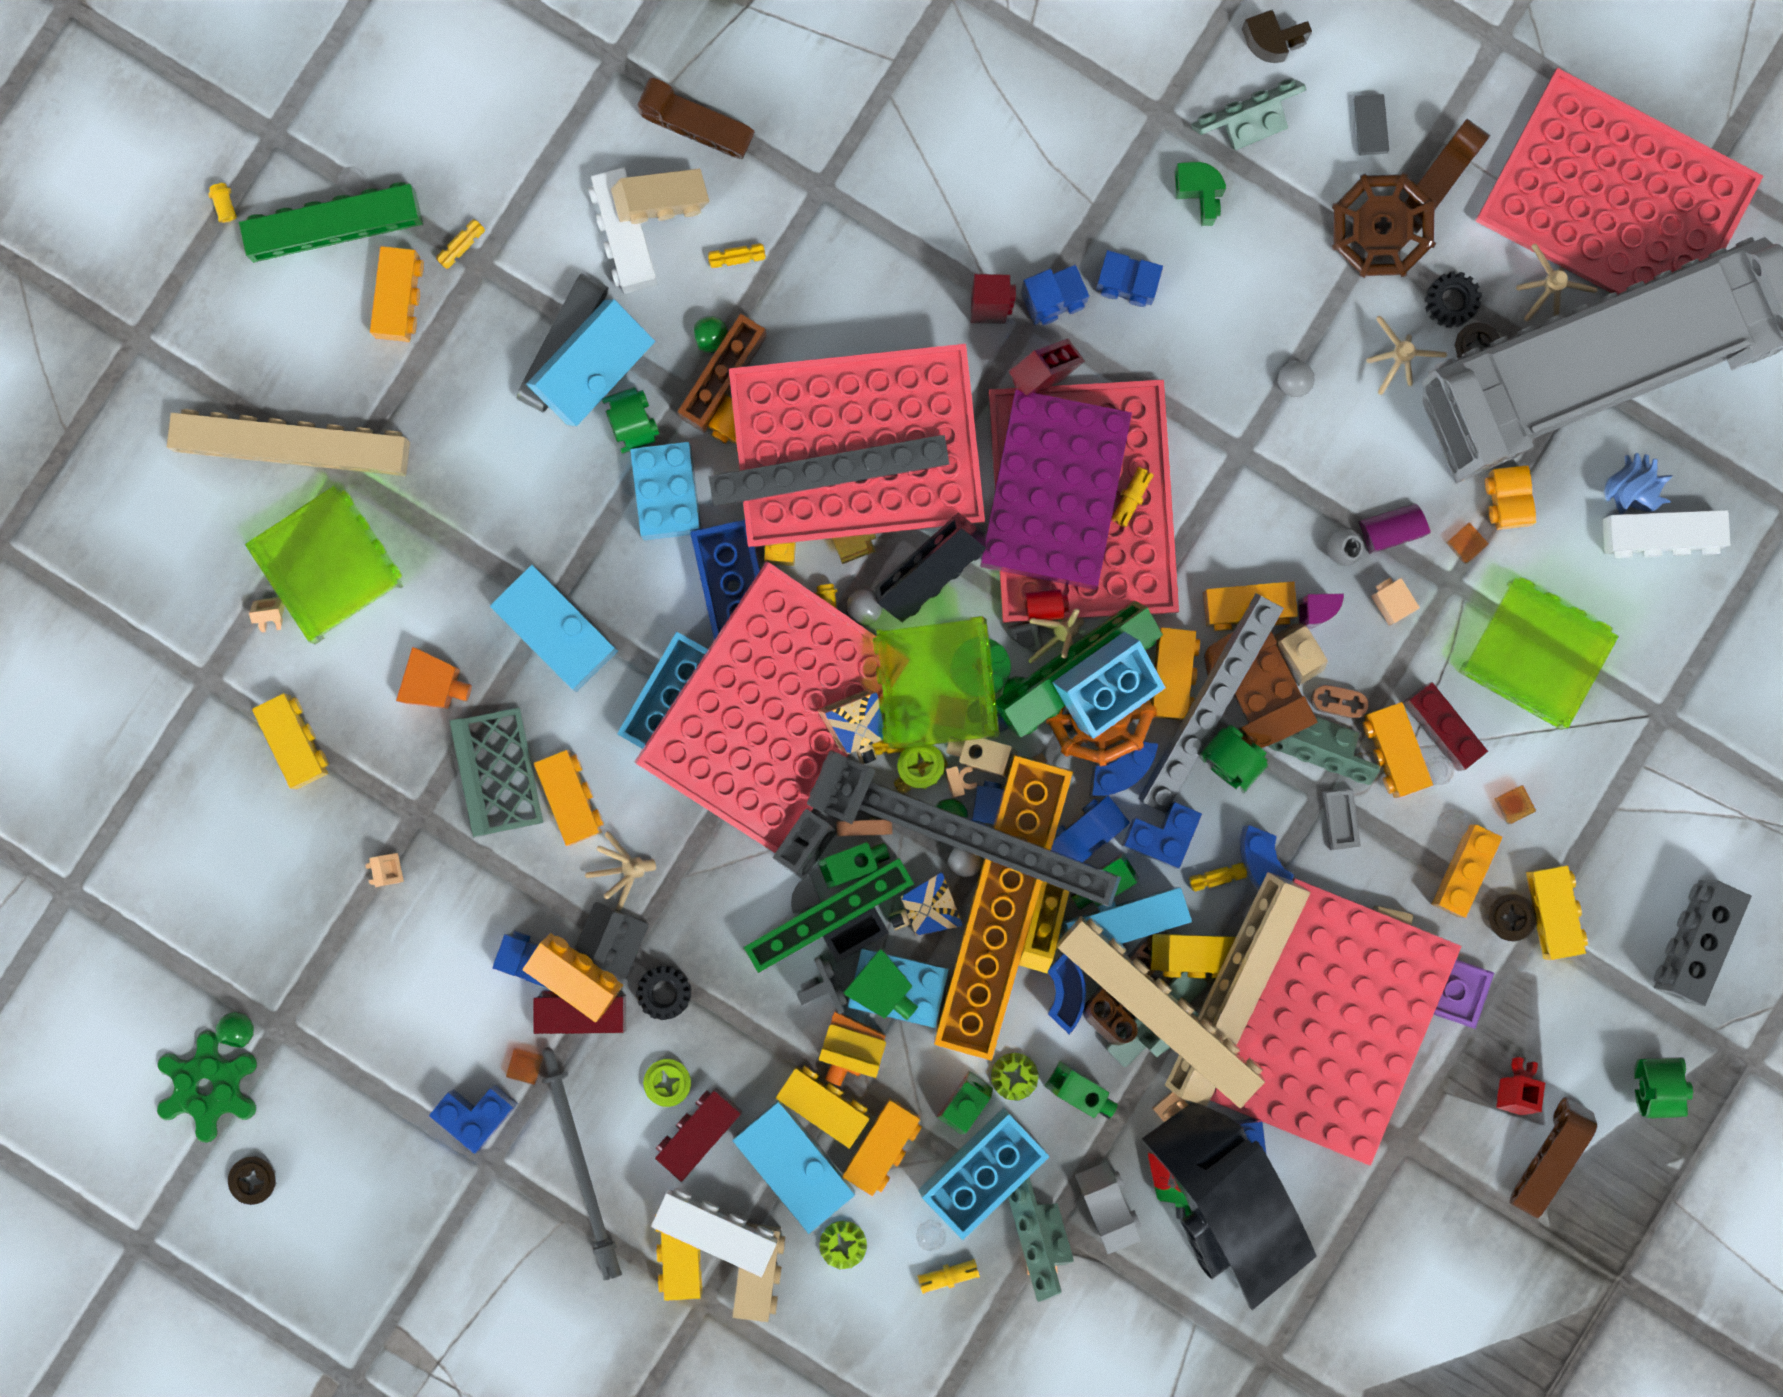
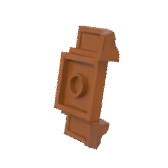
M1233 632L1207 648L1204 654L1207 676H1209ZM1272 632L1268 635L1234 694L1248 722L1247 725L1238 729L1243 734L1241 739L1249 745L1255 743L1261 748L1279 742L1318 723L1305 696H1302L1276 645L1277 641Z

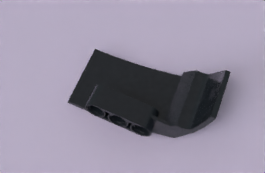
M1192 1102L1141 1138L1142 1142L1170 1172L1179 1189L1186 1197L1192 1212L1181 1219L1180 1223L1200 1267L1212 1280L1227 1270L1236 1279L1251 1310H1254L1317 1257L1301 1219L1265 1151L1258 1141L1255 1140L1251 1143L1247 1139L1245 1131L1240 1124L1220 1112Z

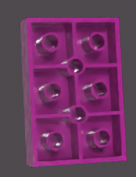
M1015 390L985 538L987 549L982 555L980 567L1093 590L1098 587L1132 412L1037 393L1026 396L1024 392Z

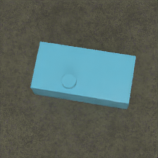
M615 299L604 300L526 385L566 425L577 427L656 341Z
M533 565L490 605L523 641L575 692H578L618 652Z
M676 631L617 734L643 749L708 649Z
M1172 887L1118 905L1113 901L1112 906L1100 905L1098 906L1099 911L1082 916L1087 921L1089 918L1095 920L1104 929L1102 934L1109 941L1115 938L1121 944L1192 922L1181 887ZM1080 916L1062 922L1065 933Z
M779 1100L739 1132L732 1140L808 1234L855 1196L856 1190L842 1177V1173L787 1106Z
M1003 1107L918 1191L922 1199L964 1240L1050 1156Z

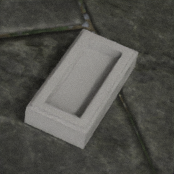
M1353 788L1322 792L1330 850L1361 847Z

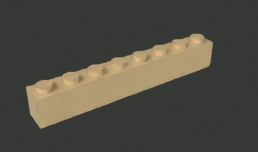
M181 409V414L171 413L167 448L177 453L406 476L410 441L402 437L403 433L386 430L384 435L373 434L372 429L356 427L355 432L344 431L343 426L327 424L326 429L315 428L314 423L298 421L297 426L286 425L285 420L269 418L268 423L257 422L256 417L240 415L238 420L228 419V415L224 413L210 412L209 417L199 416V412L195 410Z
M1267 872L1197 1017L1200 1021L1206 1018L1217 1028L1216 1035L1223 1041L1229 1038L1236 1045L1311 893L1297 883ZM1180 1055L1165 1083V1086L1178 1097L1204 1106L1208 1105L1216 1088Z
M1080 916L1057 942V948L1241 1109L1265 1083L1261 1074L1263 1069L1253 1059L1249 1058L1246 1061L1238 1054L1240 1051L1239 1047L1229 1038L1223 1041L1216 1035L1217 1028L1206 1018L1200 1021L1193 1014L1195 1009L1183 998L1179 1001L1170 994L1172 989L1162 979L1158 978L1155 981L1147 974L1149 969L1138 958L1132 961L1125 955L1126 948L1115 938L1109 941L1102 934L1104 929L1095 920L1089 918L1087 921Z

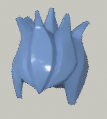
M1635 453L1633 462L1629 455H1626L1625 466L1608 478L1604 489L1606 501L1615 498L1620 515H1623L1629 506L1640 511L1653 512L1662 504L1671 503L1670 500L1660 497V493L1664 485L1672 478V475L1657 476L1658 459H1653L1650 465L1649 455L1644 454L1643 460H1641L1639 453Z

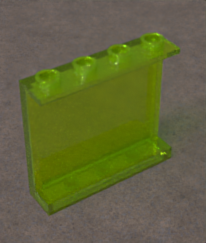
M332 486L245 544L308 642L315 645L325 639L324 634L395 587L400 589L404 587L399 580L403 575L394 562L389 564L383 556L387 551L378 538L373 540L367 532L371 528L362 514L357 516L351 506L355 503L345 489L340 491L335 486Z
M1522 577L1519 580L1517 578L1508 581L1507 586L1509 587L1468 661L1463 662L1458 673L1559 730L1568 729L1619 636L1612 632L1613 628L1601 621L1595 623L1586 618L1587 613L1574 606L1568 608L1561 604V599L1550 592L1543 594L1534 589L1536 585L1533 582Z
M977 616L970 617V620L885 631L876 629L877 637L873 638V647L875 654L879 655L880 666L876 667L878 684H882L883 696L879 697L881 713L885 714L886 725L882 727L884 743H888L889 748L902 749L999 737L986 618Z

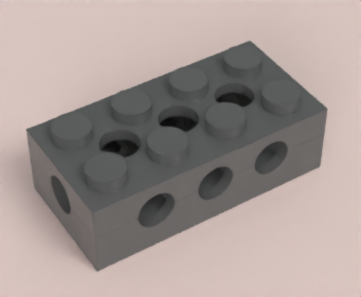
M1699 880L1698 884H1694L1688 896V899L1691 900L1688 908L1678 918L1677 927L1679 929L1677 934L1667 944L1665 953L1668 955L1665 962L1655 972L1654 981L1656 983L1654 989L1685 1003L1706 1006L1752 895L1721 881Z

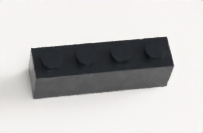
M958 512L875 587L877 604L902 623L910 616L916 615L924 603L930 598L936 597L950 580L958 578L967 565L972 561L978 560L987 549L984 533Z

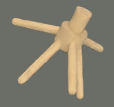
M1533 244L1532 249L1548 273V276L1544 280L1516 286L1518 291L1544 286L1546 289L1525 316L1524 320L1526 322L1530 321L1551 293L1554 294L1553 316L1559 315L1561 291L1565 287L1591 293L1597 292L1596 287L1568 281L1563 267L1553 271L1537 244Z
M1381 316L1376 318L1383 330L1396 345L1391 352L1367 358V363L1389 358L1395 359V363L1378 390V394L1382 395L1401 364H1405L1408 386L1413 385L1411 360L1414 356L1441 358L1447 356L1446 352L1416 350L1415 346L1411 343L1412 336L1410 334L1406 336L1405 341L1401 342Z
M1078 608L1074 609L1070 618H1065L1061 621L1036 618L1029 620L1031 624L1054 629L1055 637L1028 659L1029 663L1035 662L1059 640L1064 642L1061 657H1067L1069 647L1073 645L1072 638L1078 634V628L1084 625L1083 618H1077L1080 612Z
M606 832V838L619 853L602 846H597L596 849L607 856L622 861V867L587 872L585 877L593 878L623 873L625 877L604 894V898L608 899L625 885L616 910L621 911L634 879L643 877L644 872L655 871L656 863L654 859L642 861L640 857L632 858L612 834Z

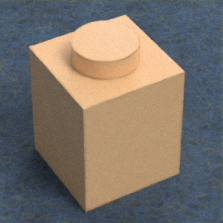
M1391 577L1375 586L1378 592L1371 596L1389 626L1420 608L1402 578L1395 582L1392 581Z

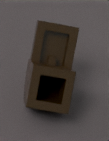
M1273 9L1245 19L1242 26V32L1251 52L1259 59L1269 63L1284 62L1289 54L1288 48L1296 50L1307 44L1306 41H1308L1312 33L1309 21L1281 30Z

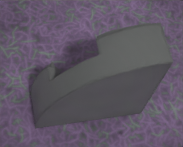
M1026 622L1008 627V632L1012 639L1021 646L1031 651H1038L1044 646L1039 625Z
M811 875L807 876L805 880H801L793 891L791 898L793 913L821 903Z

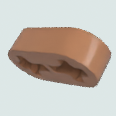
M1323 685L1316 688L1311 695L1313 707L1323 713L1346 718H1358L1363 716L1368 709L1367 698L1362 693L1353 690ZM1327 691L1328 697L1337 699V703H1327L1324 707L1322 706V701L1318 700V695H1322ZM1355 697L1357 698V703L1361 704V709H1357L1352 713L1351 707L1342 705V701H1352Z
M887 820L853 821V824L845 821L836 822L837 836L893 834L892 822Z

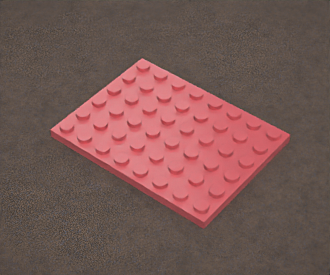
M1557 68L1475 221L1534 252L1532 245L1537 244L1547 260L1610 293L1616 292L1619 295L1627 291L1626 288L1641 281H1644L1646 284L1654 280L1655 276L1665 271L1671 270L1673 273L1690 261L1699 259L1700 262L1708 258L1709 254L1726 248L1763 175Z
M966 344L729 368L740 471L945 435L950 465L744 501L748 547L943 527L958 512L972 524L985 522Z
M1164 380L1050 386L1035 392L1037 394L1132 412L1113 513L1122 498L1120 495L1122 490L1127 489L1137 467L1146 469L1147 474L1151 472L1154 477L1142 496L1144 501L1136 507L1128 526L1125 528L1116 524L1117 521H1111L1099 584L1095 590L999 571L1003 623L1028 622L1025 593L1061 589L1062 595H1068L1069 612L1064 613V619L1070 618L1076 608L1080 611L1077 618L1112 617L1134 600L1148 607L1151 614L1178 613L1179 601ZM1017 388L989 389L994 490L996 488L1015 390H1018Z
M766 562L634 762L776 853L804 810L807 809L810 812L813 810V807L807 805V801L829 752L832 750L845 757L849 755L838 748L819 715L818 709L866 689L877 692L881 706L910 662V659L777 567Z
M1293 878V882L1311 893L1237 1043L1240 1049L1238 1054L1246 1061L1249 1058L1253 1059L1263 1069L1261 1074L1265 1083L1241 1109L1217 1088H1215L1210 1100L1371 1166L1462 946Z

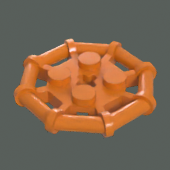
M1148 700L1139 709H1135L1094 739L1077 727L1071 714L1062 715L1065 706L1058 715L1046 719V724L1050 725L1061 746V753L1066 757L1071 755L1099 763L1100 767L1107 766L1108 762L1132 751H1140L1144 747L1143 742L1153 717L1157 715V708ZM1140 719L1134 734H1130L1128 732L1129 724L1133 720ZM1063 725H1072L1077 735L1070 739ZM1122 739L1125 741L1115 747L1106 750L1107 746L1115 742H1118ZM1089 741L1095 743V746L1099 747V751L1080 745L1083 742L1088 744Z

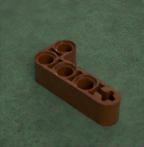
M656 78L648 79L637 104L639 113L644 119L737 159L744 158L755 133L752 128L739 121L675 95L671 86Z
M1468 118L1417 184L1432 201H1436L1435 209L1491 136ZM1410 195L1404 202L1411 210L1420 206ZM1423 212L1414 215V233L1416 234L1422 228Z
M1162 931V932L1155 933V934H1168V933ZM1153 934L1143 938L1128 955L1132 961L1138 958L1149 969L1147 972L1149 976L1155 972V970H1151L1152 954H1147L1152 950ZM1100 986L1085 1003L1083 1016L1086 1021L1112 1045H1124L1133 1041L1137 1036L1138 1027L1136 1022L1122 1009L1123 1005ZM1095 1003L1103 1005L1105 1009L1103 1018L1098 1017L1094 1013ZM1118 1023L1126 1028L1124 1039L1116 1034L1115 1029Z
M1564 1097L1556 1107L1553 1115L1554 1128L1510 1196L1509 1203L1535 1218H1539L1544 1213L1597 1130V1121L1593 1111L1567 1097Z

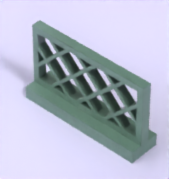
M520 708L464 719L449 720L473 838L543 823ZM515 715L517 728L511 737L496 728L502 718ZM497 719L494 725L487 722L488 720ZM481 722L491 728L482 743L471 736L468 724ZM493 731L508 740L500 754L484 745ZM517 733H519L521 743L514 739ZM472 742L479 746L475 753ZM511 742L520 747L523 752V757L517 766L502 757ZM482 748L497 757L488 771L476 764L475 758ZM499 760L514 768L505 783L490 774ZM523 761L525 762L526 772L519 768ZM478 770H479L480 772H482L483 774H485V776L483 777V779L481 780V782H480ZM517 771L528 777L529 786L523 795L508 785ZM488 777L503 786L494 800L482 793L481 786ZM505 788L520 797L511 812L496 803ZM529 790L531 791L532 800L525 797ZM484 799L491 803L487 811L485 808ZM522 800H525L534 806L536 818L522 820L514 812ZM493 806H496L508 814V817L502 825L490 828L487 815ZM511 817L519 821L507 824Z

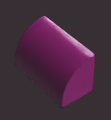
M1416 503L1359 521L1369 554L1425 537L1431 533L1426 517Z
M1344 593L1308 594L1298 600L1299 624L1306 625L1308 629H1312L1333 618L1342 606Z

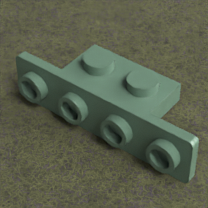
M1285 79L1277 84L1278 87L1269 91L1266 89L1259 90L1253 93L1250 99L1243 102L1234 101L1225 105L1224 110L1217 113L1208 112L1198 117V121L1191 123L1192 129L1202 135L1225 125L1231 147L1236 151L1288 129L1281 101L1306 91V86L1296 79Z
M1317 716L1315 717L1318 723L1267 746L1274 751L1283 752L1303 762H1309L1325 768L1329 772L1338 773L1353 779L1355 782L1366 785L1372 784L1381 768L1377 764L1354 756L1359 732Z
M1181 972V978L1174 977L1167 985L1172 989L1170 994L1179 1001L1183 998L1190 1003L1207 986V982L1203 978L1188 977V972ZM1196 1011L1193 1012L1196 1017L1199 1016ZM1137 1017L1133 1019L1138 1027L1137 1036L1133 1041L1120 1046L1112 1045L1111 1043L1106 1046V1050L1123 1067H1127L1145 1048L1156 1057L1170 1048ZM1126 1028L1118 1034V1037L1125 1038Z
M1028 1177L1008 1199L1037 1301L1041 1302L1061 1294L1062 1290L1055 1266L1067 1265L1074 1262L1058 1203L1037 1205L1032 1184Z

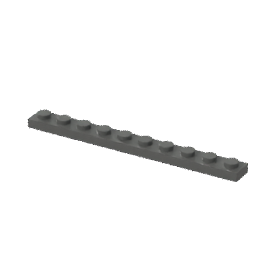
M872 781L859 810L1106 906H1112L1121 880L1120 876Z

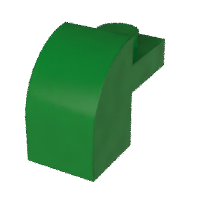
M1178 163L1174 171L1176 199L1199 198L1201 226H1213L1217 216L1221 214L1220 199H1215V197H1222L1226 190V184L1222 175L1217 169L1207 163Z

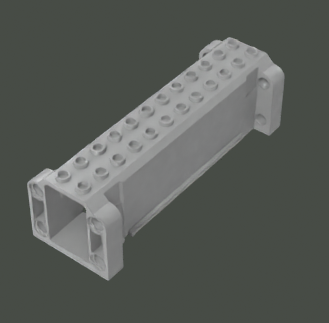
M1753 237L1738 242L1735 244V247L1729 250L1722 248L1709 254L1708 258L1700 262L1699 259L1690 261L1673 273L1671 270L1665 271L1655 276L1654 280L1646 284L1644 281L1633 284L1626 288L1627 291L1619 295L1616 292L1600 298L1599 302L1591 305V307L1589 303L1573 309L1572 313L1564 316V318L1561 314L1544 321L1545 324L1537 327V329H1535L1534 325L1517 332L1518 335L1511 337L1509 341L1507 336L1491 342L1490 346L1484 348L1482 352L1478 347L1462 354L1463 357L1455 360L1454 363L1452 359H1448L1436 364L1434 369L1428 371L1429 376L1422 381L1424 392L1423 405L1456 484L1479 475L1487 469L1517 458L1534 447L1532 439L1723 361L1727 360L1732 371L1782 351L1783 247L1780 244H1773L1766 237L1754 241Z

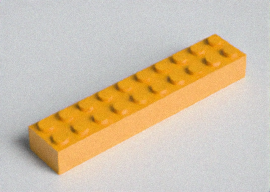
M1013 754L993 828L1051 850L1073 771ZM984 858L935 1032L934 1045L992 1061L1041 888V880Z

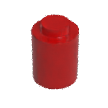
M1061 589L1025 593L1028 622L1031 618L1045 620L1064 619V613L1069 612L1068 595H1062Z

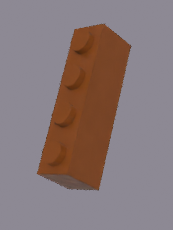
M740 313L677 411L680 419L705 434L710 421L725 396H729L731 393L729 368L748 367L767 337L765 328Z

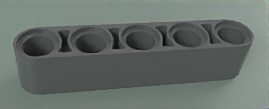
M582 273L579 275L518 390L517 400L542 413L547 410L548 406L526 383L605 300L609 289L608 286Z

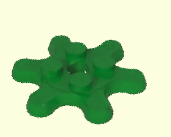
M203 1031L198 1035L196 1040L197 1052L191 1059L182 1060L175 1054L167 1053L162 1055L157 1063L159 1071L163 1075L170 1077L174 1084V1091L171 1096L158 1103V1116L163 1120H172L183 1113L191 1115L196 1123L195 1136L203 1143L211 1142L216 1138L218 1132L217 1121L223 1114L231 1113L241 1120H248L256 1113L255 1102L242 1095L239 1088L242 1078L255 1071L257 1067L256 1058L250 1053H242L232 1060L224 1059L218 1052L219 1041L216 1033L213 1031ZM203 1078L210 1080L213 1084V1090L209 1095H204L198 1091L199 1083Z

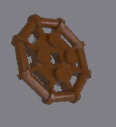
M1405 172L1393 175H1366L1364 173L1360 175V179L1337 203L1332 205V209H1334L1332 249L1341 254L1360 273L1359 276L1362 278L1366 276L1392 275L1405 277L1407 272L1431 248H1435L1434 215L1435 206L1437 205L1436 201H1432ZM1396 186L1391 196H1375L1372 187ZM1402 189L1420 206L1411 210L1399 198ZM1366 191L1369 199L1357 211L1349 209L1348 207ZM1423 212L1422 237L1414 234V215ZM1345 214L1353 217V236L1346 239ZM1381 217H1387V222H1392V228L1387 229L1386 234H1381V230L1375 228V223L1380 222ZM1410 240L1418 242L1419 244L1401 260L1398 252ZM1355 241L1360 244L1368 253L1366 260L1364 261L1348 244ZM1374 255H1392L1395 264L1371 263Z

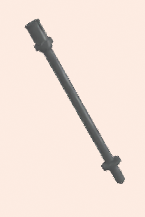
M547 1047L542 1051V1056L548 1077L542 1079V1083H550L596 1239L595 1247L592 1249L593 1253L598 1256L603 1280H609L610 1277L613 1279L622 1275L614 1250L617 1246L615 1241L612 1242L607 1237L562 1079L568 1076V1072L560 1073L554 1051Z

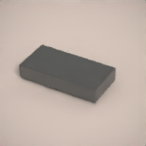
M1384 94L1355 96L1353 100L1359 156L1387 154L1389 152Z

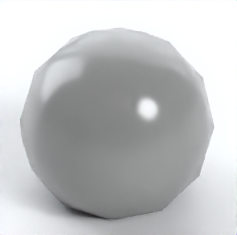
M1302 361L1286 363L1278 374L1279 387L1282 392L1291 397H1302L1308 394L1315 382L1314 372L1311 367Z
M1348 528L1341 529L1330 536L1327 543V552L1330 558L1337 564L1342 566L1352 565L1361 559L1364 553V541L1361 535L1354 530Z
M859 589L849 597L846 606L848 616L862 626L871 625L876 622L883 609L877 604L876 592L870 589Z
M955 847L947 863L950 870L956 875L971 877L981 870L984 858Z

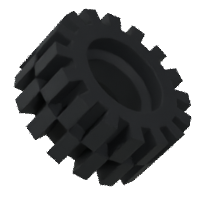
M1452 271L1447 275H1441L1432 283L1425 297V302L1428 304L1425 309L1426 312H1431L1429 316L1431 320L1436 318L1438 325L1446 324V328H1452L1454 325L1459 327L1464 323L1466 324L1478 312L1477 309L1480 308L1482 303L1479 302L1482 292L1477 291L1480 287L1478 283L1473 284L1471 282L1474 279L1473 277L1469 276L1466 278L1464 277L1465 273L1455 274V271ZM1450 289L1459 291L1464 299L1462 308L1458 310L1448 309L1442 299L1444 292Z
M672 966L653 968L646 972L638 983V990H636L637 1002L639 1006L641 1005L642 1011L653 1019L666 1020L675 1018L687 1008L691 1000L692 989L688 982L689 979L681 970L675 969ZM667 981L674 986L676 994L671 1003L660 1004L654 999L653 988L658 982Z

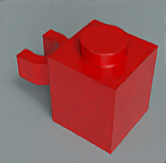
M1512 1058L1511 1068L1514 1076L1500 1079L1496 1108L1518 1115L1542 1112L1545 1083L1532 1079L1537 1072L1538 1063L1534 1061L1528 1062L1525 1071L1523 1068L1524 1058Z

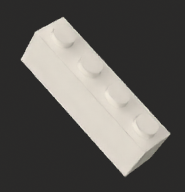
M625 167L591 176L593 186L588 187L592 203H598L601 211L600 214H596L600 231H606L609 240L604 242V247L608 259L614 258L616 269L611 270L615 285L616 287L621 286L624 294L656 286L658 282L641 223L631 224V221H619L611 188L620 178L628 177Z
M1728 510L1610 515L1602 519L1604 553H1614L1615 558L1633 557V553L1644 552V557L1662 556V551H1673V556L1691 555V550H1702V555L1721 553L1720 549L1731 545Z
M675 1188L674 1191L668 1189L651 1225L652 1228L762 1277L778 1241L777 1238L773 1237V1231L762 1226H758L757 1229L746 1225V1219L730 1213L728 1217L718 1212L719 1207L708 1201L703 1200L702 1204L691 1200L692 1195L682 1189Z

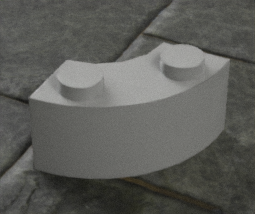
M1107 1161L1076 1174L1075 1178L1107 1254L1141 1241L1137 1229L1142 1226L1135 1210L1131 1212L1128 1210L1120 1191L1125 1186L1118 1170L1112 1172Z

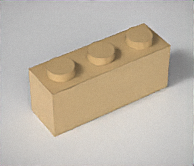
M700 168L620 178L611 188L619 221H631V224H640L646 222L649 218H658L659 221H664L679 214H684V217H693L700 214L701 209L710 202Z
M746 1223V1225L755 1229L758 1226H762L773 1231V1237L777 1238L778 1241L762 1277L739 1267L732 1318L768 1322L770 1314L776 1315L778 1296H772L774 1284H780L782 1266H777L776 1263L777 1255L784 1253L786 1236L780 1235L781 1227Z

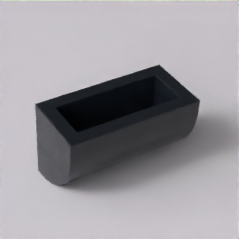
M873 907L822 937L838 963L889 932L876 908Z

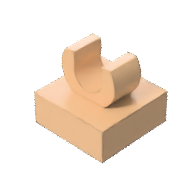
M283 597L253 601L249 612L251 623H259L258 627L261 632L266 631L267 621H273L276 624V629H281L283 624L282 615L285 609Z
M957 766L944 770L952 798L965 795L964 789L972 790L977 787V782L967 784L963 780L966 773L973 771L972 767H965L960 772Z
M398 853L369 858L370 862L365 865L366 869L371 868L373 879L369 880V884L375 885V887L404 882Z
M1171 1091L1152 1109L1165 1122L1188 1106L1184 1099Z

